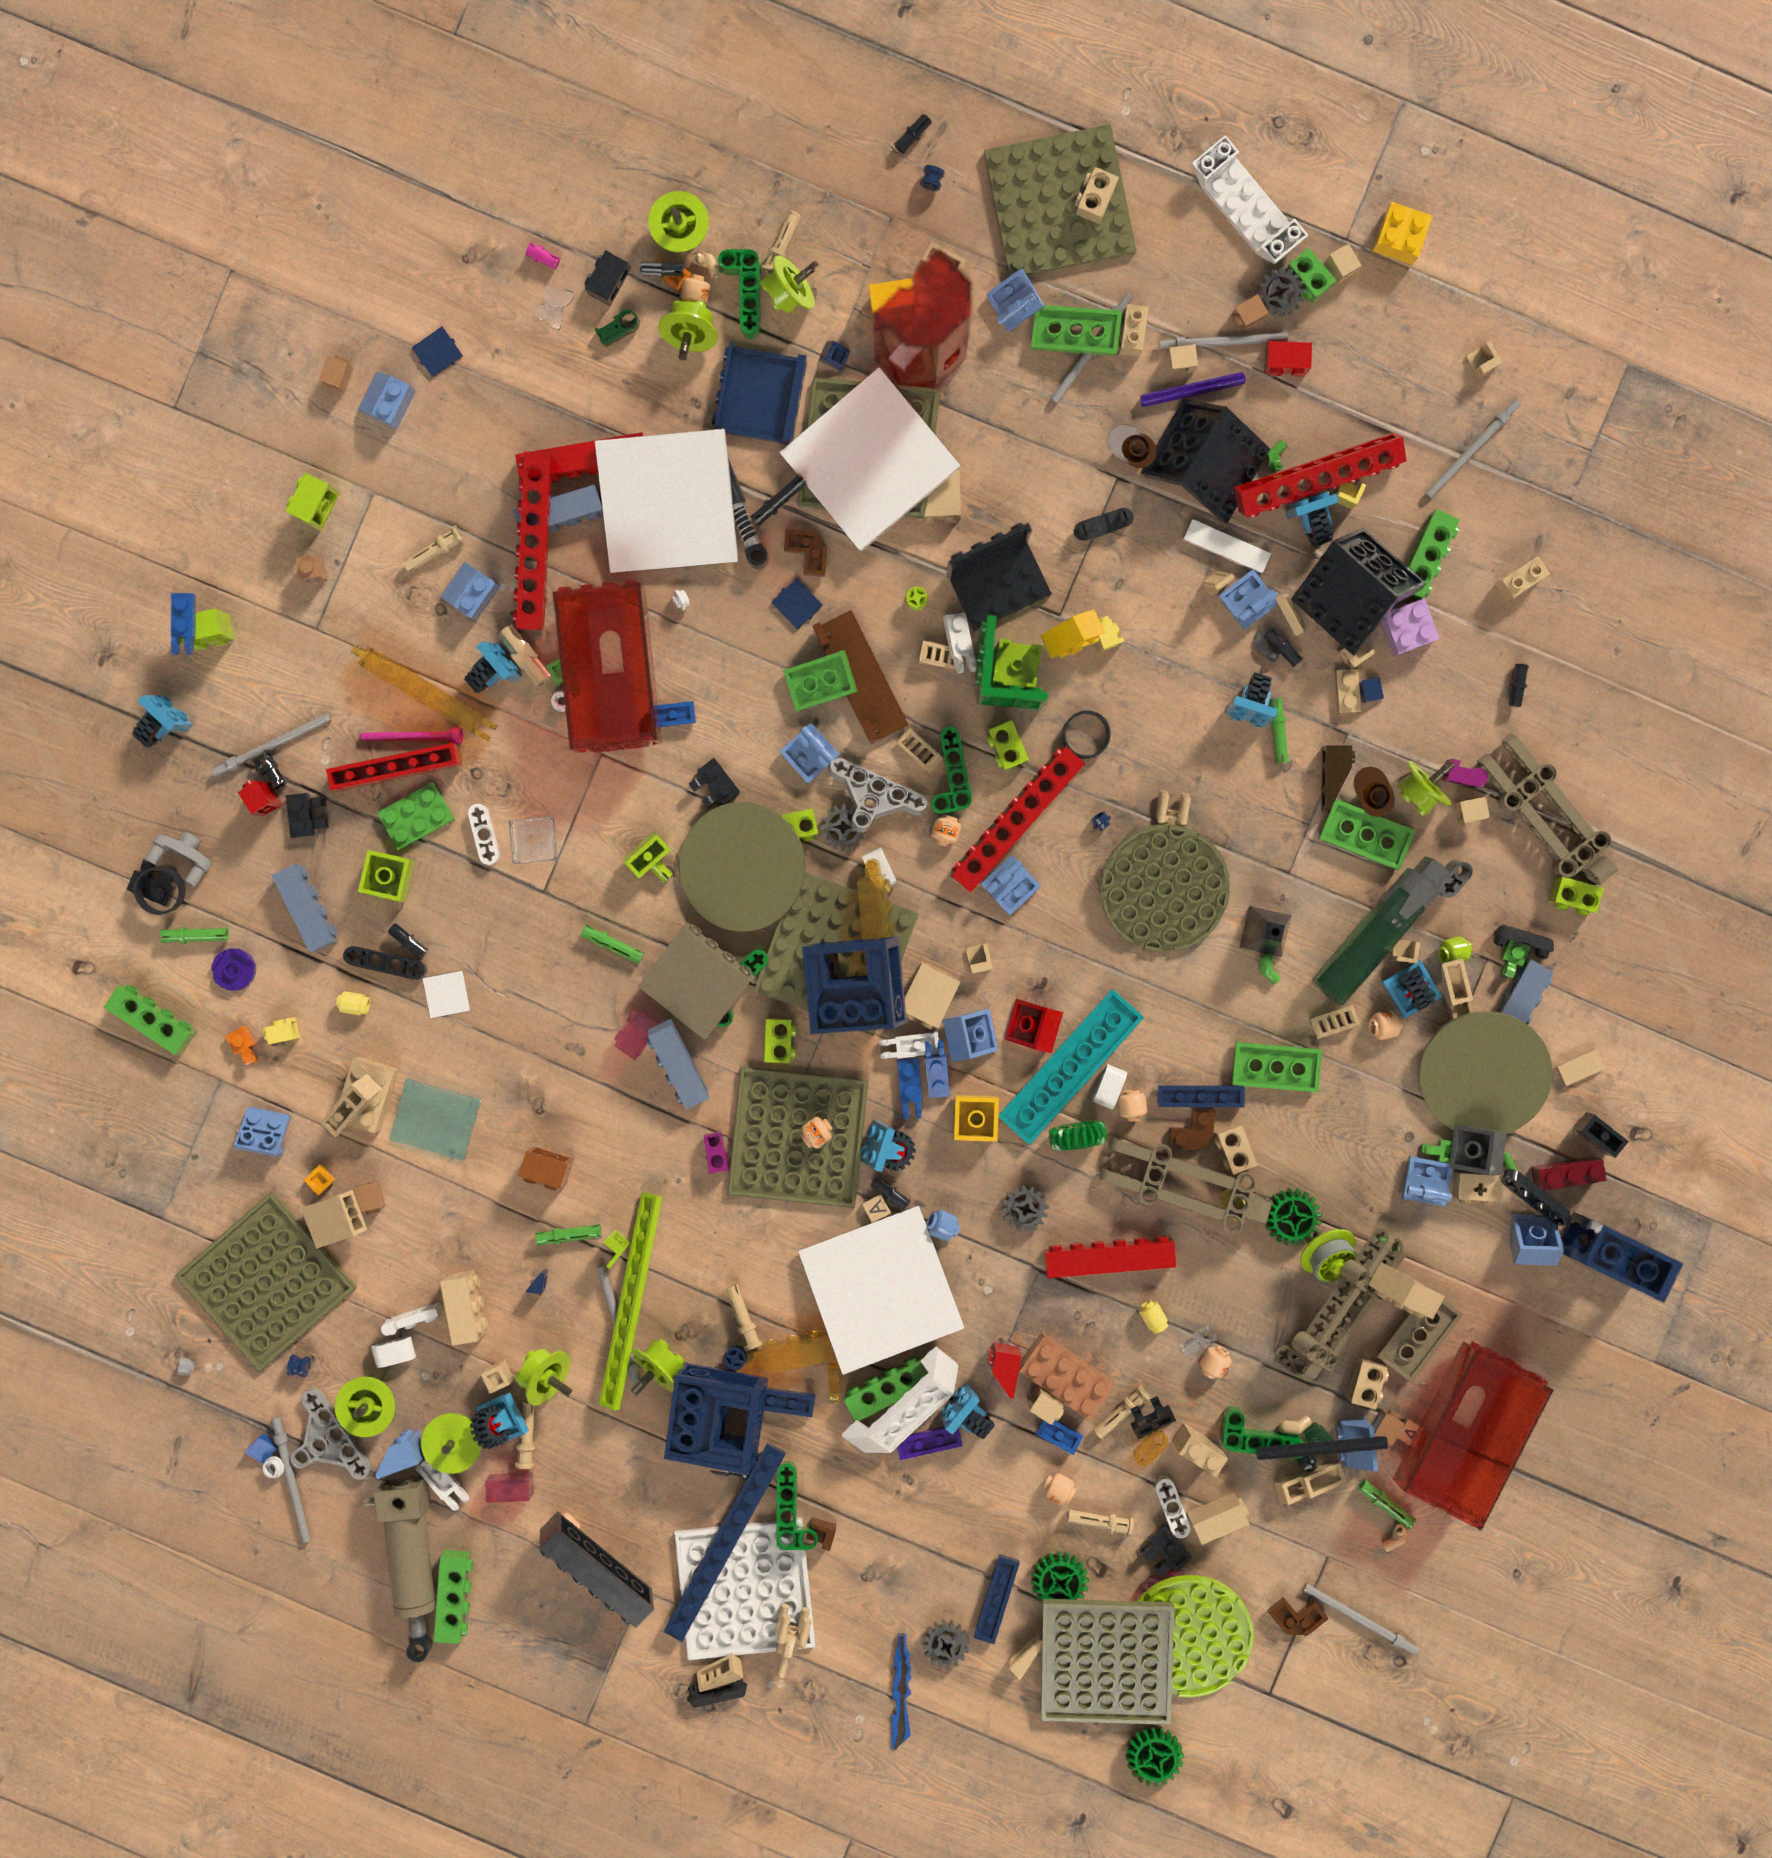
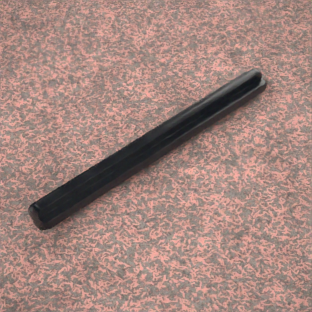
M1386 1436L1264 1446L1257 1447L1256 1453L1258 1460L1383 1450L1388 1449V1440Z

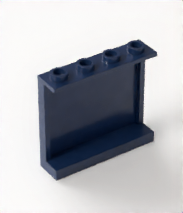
M730 342L729 348H725L723 361H726L725 370L721 369L720 373L722 388L721 391H717L716 404L719 405L717 412H713L712 425H715V430L725 429V434L789 445L794 438L807 367V356L798 354V357L737 347L734 346L733 342Z

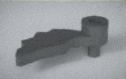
M1258 631L1256 634L1257 638L1254 640L1256 649L1259 650L1260 654L1269 656L1271 663H1276L1279 658L1278 654L1269 649V644L1264 640L1261 632Z

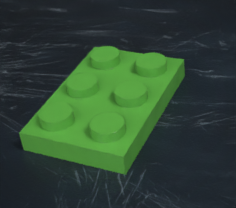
M844 650L783 670L796 712L858 692Z
M435 782L429 783L377 812L399 851L456 820Z

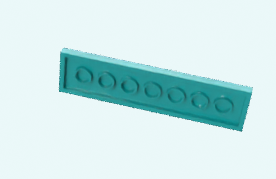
M1111 989L998 1114V1117L1030 1145L1144 1019V1016L1115 990Z

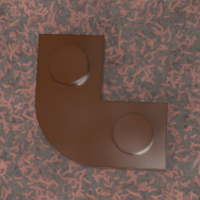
M786 529L784 552L805 554L803 574L825 577L827 548L823 540L811 531Z
M1192 1107L1191 1128L1170 1127L1169 1147L1177 1150H1198L1205 1147L1212 1139L1214 1133L1215 1108Z
M1284 1597L1267 1610L1280 1628L1288 1635L1307 1636L1329 1619L1314 1599L1298 1613Z

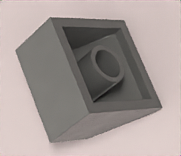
M1455 1125L1450 1168L1486 1175H1501L1507 1132Z

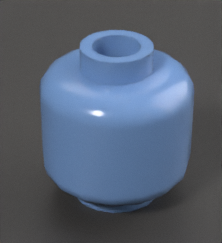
M938 1210L935 1213L932 1212L926 1223L929 1234L943 1241H949L952 1237H956L960 1229L957 1217L943 1210Z

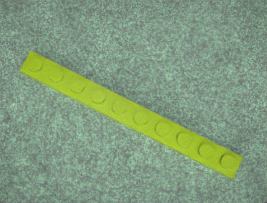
M648 1192L641 1193L599 1405L612 1410H620L663 1198Z

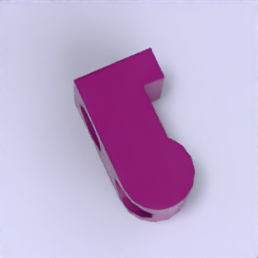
M1448 759L1446 761L1447 765L1453 762L1456 766L1445 774L1442 781L1468 787H1477L1484 785L1488 780V774L1483 768L1470 769L1461 767V760Z
M722 1132L704 1135L709 1174L730 1170Z

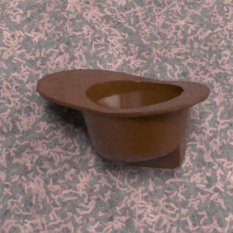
M1126 424L1116 426L1109 432L1107 446L1110 452L1117 458L1135 468H1145L1154 461L1156 456L1155 443L1142 431Z
M1369 766L1359 770L1354 777L1353 785L1363 809L1371 816H1385L1392 810L1395 803L1394 792L1386 775L1377 767Z

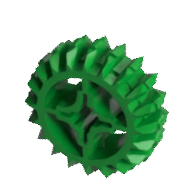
M1101 1121L1063 1124L1049 1130V1143L1051 1148L1057 1151L1086 1149L1105 1143L1107 1141V1130Z
M1288 1188L1287 1195L1283 1190H1279L1281 1197L1275 1194L1272 1195L1275 1201L1272 1203L1267 1222L1270 1223L1265 1228L1266 1230H1272L1269 1235L1271 1237L1277 1236L1276 1241L1278 1243L1284 1239L1286 1246L1291 1241L1293 1246H1297L1298 1240L1302 1244H1306L1305 1237L1307 1236V1238L1312 1240L1313 1236L1310 1233L1312 1231L1318 1233L1315 1225L1319 1226L1322 1224V1222L1316 1220V1218L1322 1217V1213L1315 1212L1320 1208V1205L1313 1204L1316 1199L1314 1197L1308 1198V1192L1305 1191L1301 1195V1189L1299 1188L1294 1193L1292 1188ZM1294 1200L1303 1202L1308 1212L1298 1211ZM1286 1203L1285 1211L1277 1215L1279 1208ZM1291 1213L1297 1215L1296 1219L1294 1218V1221L1288 1219V1216H1291ZM1307 1221L1305 1227L1299 1231L1300 1223ZM1277 1222L1287 1223L1290 1233L1282 1232Z
M1058 1550L1057 1556L1053 1557L1052 1552L1048 1553L1049 1559L1042 1556L1041 1561L1043 1564L1036 1562L1035 1567L1038 1570H1032L1034 1578L1031 1579V1584L1034 1585L1032 1590L1033 1593H1037V1600H1078L1077 1597L1084 1599L1083 1592L1088 1591V1586L1085 1584L1089 1582V1578L1085 1576L1088 1572L1086 1568H1082L1084 1566L1083 1562H1077V1556L1074 1555L1070 1558L1069 1552H1065L1064 1556H1061V1552ZM1056 1566H1066V1568L1059 1570ZM1047 1571H1049L1051 1579L1047 1582L1048 1585L1043 1587V1578ZM1076 1574L1077 1582L1071 1590L1069 1582L1072 1580V1576ZM1055 1576H1056L1057 1578H1059L1060 1580H1063V1581H1064V1585H1063V1583H1060L1059 1581L1056 1582ZM1063 1592L1064 1595H1054V1593Z
M1152 1725L1151 1731H1147L1143 1727V1734L1136 1732L1135 1736L1137 1739L1130 1738L1131 1745L1126 1747L1128 1754L1125 1757L1126 1761H1128V1769L1132 1770L1133 1777L1138 1776L1140 1783L1146 1780V1785L1148 1786L1154 1782L1155 1786L1158 1787L1160 1781L1164 1785L1167 1784L1166 1779L1168 1778L1174 1781L1173 1773L1179 1774L1180 1770L1178 1767H1183L1181 1759L1184 1758V1753L1181 1751L1182 1745L1178 1742L1177 1736H1172L1169 1729L1164 1732L1161 1726L1155 1731V1727ZM1154 1742H1159L1163 1745H1156ZM1147 1745V1749L1139 1756L1142 1748ZM1151 1750L1154 1751V1754H1157L1158 1763L1156 1762L1155 1758L1152 1757L1153 1754ZM1169 1756H1171L1169 1762L1162 1767L1164 1761L1168 1760ZM1147 1767H1153L1156 1770H1150Z

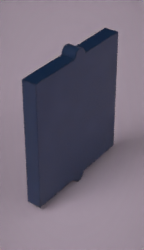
M443 326L411 347L420 359V364L425 366L432 377L463 357L455 345V340L450 338Z
M797 578L786 588H782V592L771 602L797 630L808 619L811 620L812 615L823 606Z

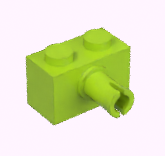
M654 831L622 859L638 878L651 869L663 883L667 879L662 872L668 878L673 874L660 861L671 849Z

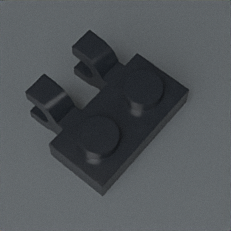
M715 758L699 768L697 771L701 776L689 783L694 792L706 783L714 792L702 800L707 809L719 800L724 805L740 793V790Z
M309 793L286 795L290 838L314 836V829L329 828L328 819L312 820L311 808L326 807V798H310Z
M143 859L140 867L141 871L134 870L126 890L134 893V884L137 877L143 871L156 866ZM152 870L142 881V895L148 900L168 907L176 890V886L171 885L173 878L168 873L161 871L160 879L151 876L154 871Z
M1158 1396L1150 1399L1154 1408V1412L1143 1416L1138 1405L1130 1409L1135 1418V1421L1130 1424L1137 1439L1176 1421L1170 1406H1162Z
M1164 1523L1147 1537L1151 1543L1140 1550L1147 1561L1158 1551L1163 1555L1165 1559L1154 1566V1569L1161 1578L1171 1568L1178 1572L1193 1558Z

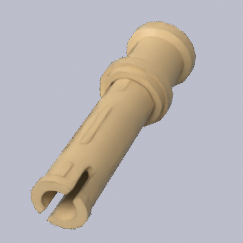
M794 211L788 212L774 247L769 248L767 260L764 265H761L760 270L766 275L774 272L773 259L779 255L786 258L785 252L801 220V215Z
M452 526V530L442 536H436V541L402 561L405 569L412 573L443 552L448 553L458 543L466 542L457 526Z
M738 1284L726 1288L725 1291L739 1326L737 1332L741 1334L745 1345L744 1351L761 1346L762 1341H759L756 1334V1325L749 1318Z
M1141 1385L1137 1387L1138 1389L1131 1396L1124 1398L1123 1404L1093 1428L1099 1438L1103 1439L1132 1413L1131 1408L1137 1405L1140 1408L1147 1401L1150 1402L1151 1396Z
M522 1401L521 1415L529 1431L520 1436L519 1442L516 1445L518 1456L515 1468L532 1469L534 1468V1463H532L533 1450H535L533 1443L535 1406L528 1403V1401Z
M1069 1509L1067 1523L1107 1529V1532L1110 1534L1117 1532L1131 1537L1134 1518L1116 1517L1115 1514L1103 1516Z

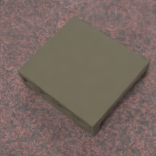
M688 923L680 929L638 987L706 1040L715 1031L716 1026L755 977L748 967L738 964L732 954L726 951L723 952L718 948V944L713 939H707L701 934L702 931L697 926Z

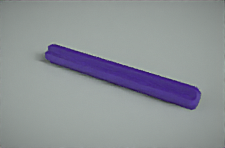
M1244 372L1142 394L1140 402L1142 407L1196 396L1244 385L1246 378Z

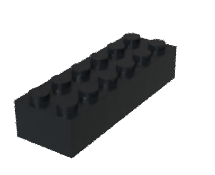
M557 1511L540 1529L541 1554L546 1559L551 1558L556 1562L557 1567L562 1572L567 1571L578 1585L581 1586L583 1584L594 1598H600L610 1611H616L626 1624H632L637 1628L654 1610L652 1588L560 1512Z

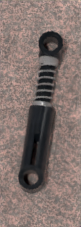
M728 457L735 524L738 525L737 529L740 530L739 534L742 535L741 540H744L743 545L746 548L745 553L749 565L754 569H763L769 561L768 553L763 544L760 543L758 535H755L756 530L752 528L754 524L750 523L751 519L748 518L749 513H746L747 508H745L746 505L744 504L746 499ZM756 552L763 554V559L759 562L752 560V555Z

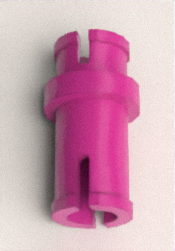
M530 242L525 252V255L531 257L532 261L536 263L539 261L553 270H556L561 260V257L544 250L543 246H537Z

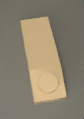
M368 1074L364 1075L349 1087L320 1123L336 1138L372 1102L382 1088Z

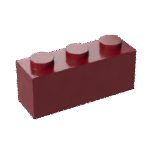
M1597 1157L1531 1166L1533 1182L1544 1191L1607 1181L1604 1160Z

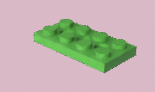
M1045 305L1044 308L1035 313L1031 350L1117 356L1123 313L1121 310ZM1053 324L1061 326V330L1056 334L1049 331L1050 326ZM1079 325L1083 330L1079 335H1073L1070 332L1072 327ZM1096 327L1104 329L1103 335L1099 337L1094 336L1092 331Z
M1336 799L1328 812L1318 839L1400 871L1416 830L1383 817L1371 816L1363 809ZM1344 821H1349L1352 824V830L1349 833L1343 832L1341 828ZM1364 829H1369L1372 832V838L1369 841L1363 840L1361 836ZM1385 836L1392 840V845L1389 849H1385L1381 845V841Z
M1235 1042L1231 1084L1318 1092L1322 1050ZM1254 1059H1258L1261 1063V1067L1257 1071L1250 1069V1062ZM1275 1061H1280L1282 1064V1070L1279 1073H1274L1271 1070V1065ZM1296 1063L1303 1065L1304 1069L1300 1075L1293 1073L1292 1068Z

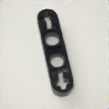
M350 946L343 953L344 961L352 966L413 980L422 979L427 974V966L420 960L359 946ZM356 950L357 955L365 956L364 964H362L363 959H354L352 961L349 953ZM373 954L380 957V964L376 967L372 966L369 962ZM397 959L401 962L399 971L391 969L390 963L392 960ZM406 961L409 962L407 965L409 967H416L418 964V968L422 969V972L417 973L415 976L414 971L406 970V974H404Z
M1514 1169L1504 1171L1501 1182L1506 1188L1552 1223L1560 1226L1568 1224L1571 1212L1519 1171Z

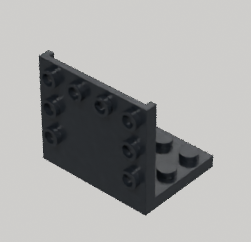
M1183 399L1156 445L1154 461L1149 466L1143 468L1141 474L1146 478L1182 486L1221 522L1228 523L1237 508L1233 488L1253 481L1267 457V453L1271 449L1228 407Z
M1022 522L1015 524L1008 533L1003 534L999 532L991 536V541L985 544L982 541L970 547V551L964 554L960 551L950 556L951 560L948 561L946 575L974 632L980 629L982 621H986L988 615L997 616L996 621L1052 594L1028 545L1032 533L1029 522L1024 525Z
M1361 528L1331 542L1291 600L1354 656L1358 654L1398 601L1421 591L1427 583L1369 532Z

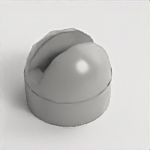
M181 1357L177 1375L191 1374L195 1368L194 1362L189 1358Z

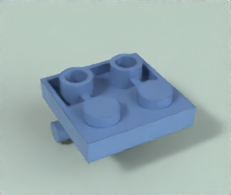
M1023 269L1016 271L986 294L999 316L996 318L997 322L1001 326L1004 324L1008 332L1014 330L1045 307Z
M1254 569L1218 596L1243 630L1247 629L1278 605L1275 599L1278 596L1273 589L1270 591Z
M812 723L801 729L800 733L779 751L808 784L826 769L832 761L840 756Z
M1013 855L981 883L983 888L1009 916L1041 887L1023 867L1022 863Z
M247 1107L234 1143L235 1149L274 1157L282 1156L284 1147L281 1146L291 1120L290 1115Z
M1409 1156L1401 1198L1446 1207V1202H1450L1452 1199V1193H1448L1453 1169L1450 1168V1163Z

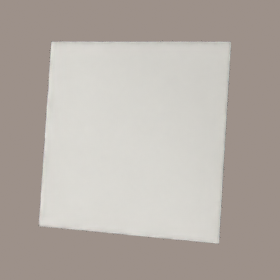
M463 971L423 978L430 1018L470 1011Z

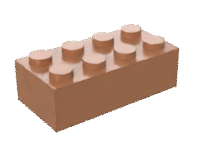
M1043 1331L1020 1363V1373L1089 1421H1091L1115 1386L1110 1378Z

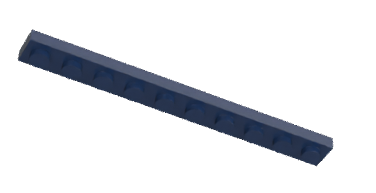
M768 1442L766 1443L664 1628V1633L683 1642L785 1457V1451Z

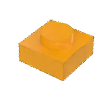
M322 1164L304 1179L317 1195L322 1194L336 1180Z

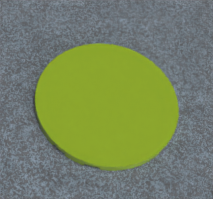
M1181 1575L1156 1583L1136 1600L1174 1603L1172 1694L1178 1695V1697L1190 1698L1214 1693L1229 1685L1230 1681L1245 1668L1254 1643L1252 1620L1241 1598L1225 1584L1205 1576Z

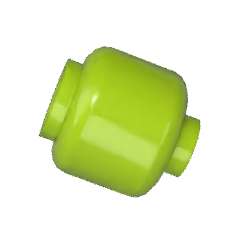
M1455 936L1441 942L1438 949V957L1442 963L1463 958L1465 963L1471 957L1472 946L1463 937Z

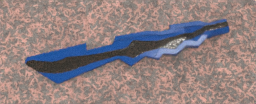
M904 1633L898 1634V1645L895 1650L894 1659L896 1673L893 1681L892 1698L896 1700V1715L892 1714V1750H896L911 1736L905 1699L911 1694L908 1683L912 1678L910 1675L912 1667L908 1661L910 1652L907 1649L906 1634Z

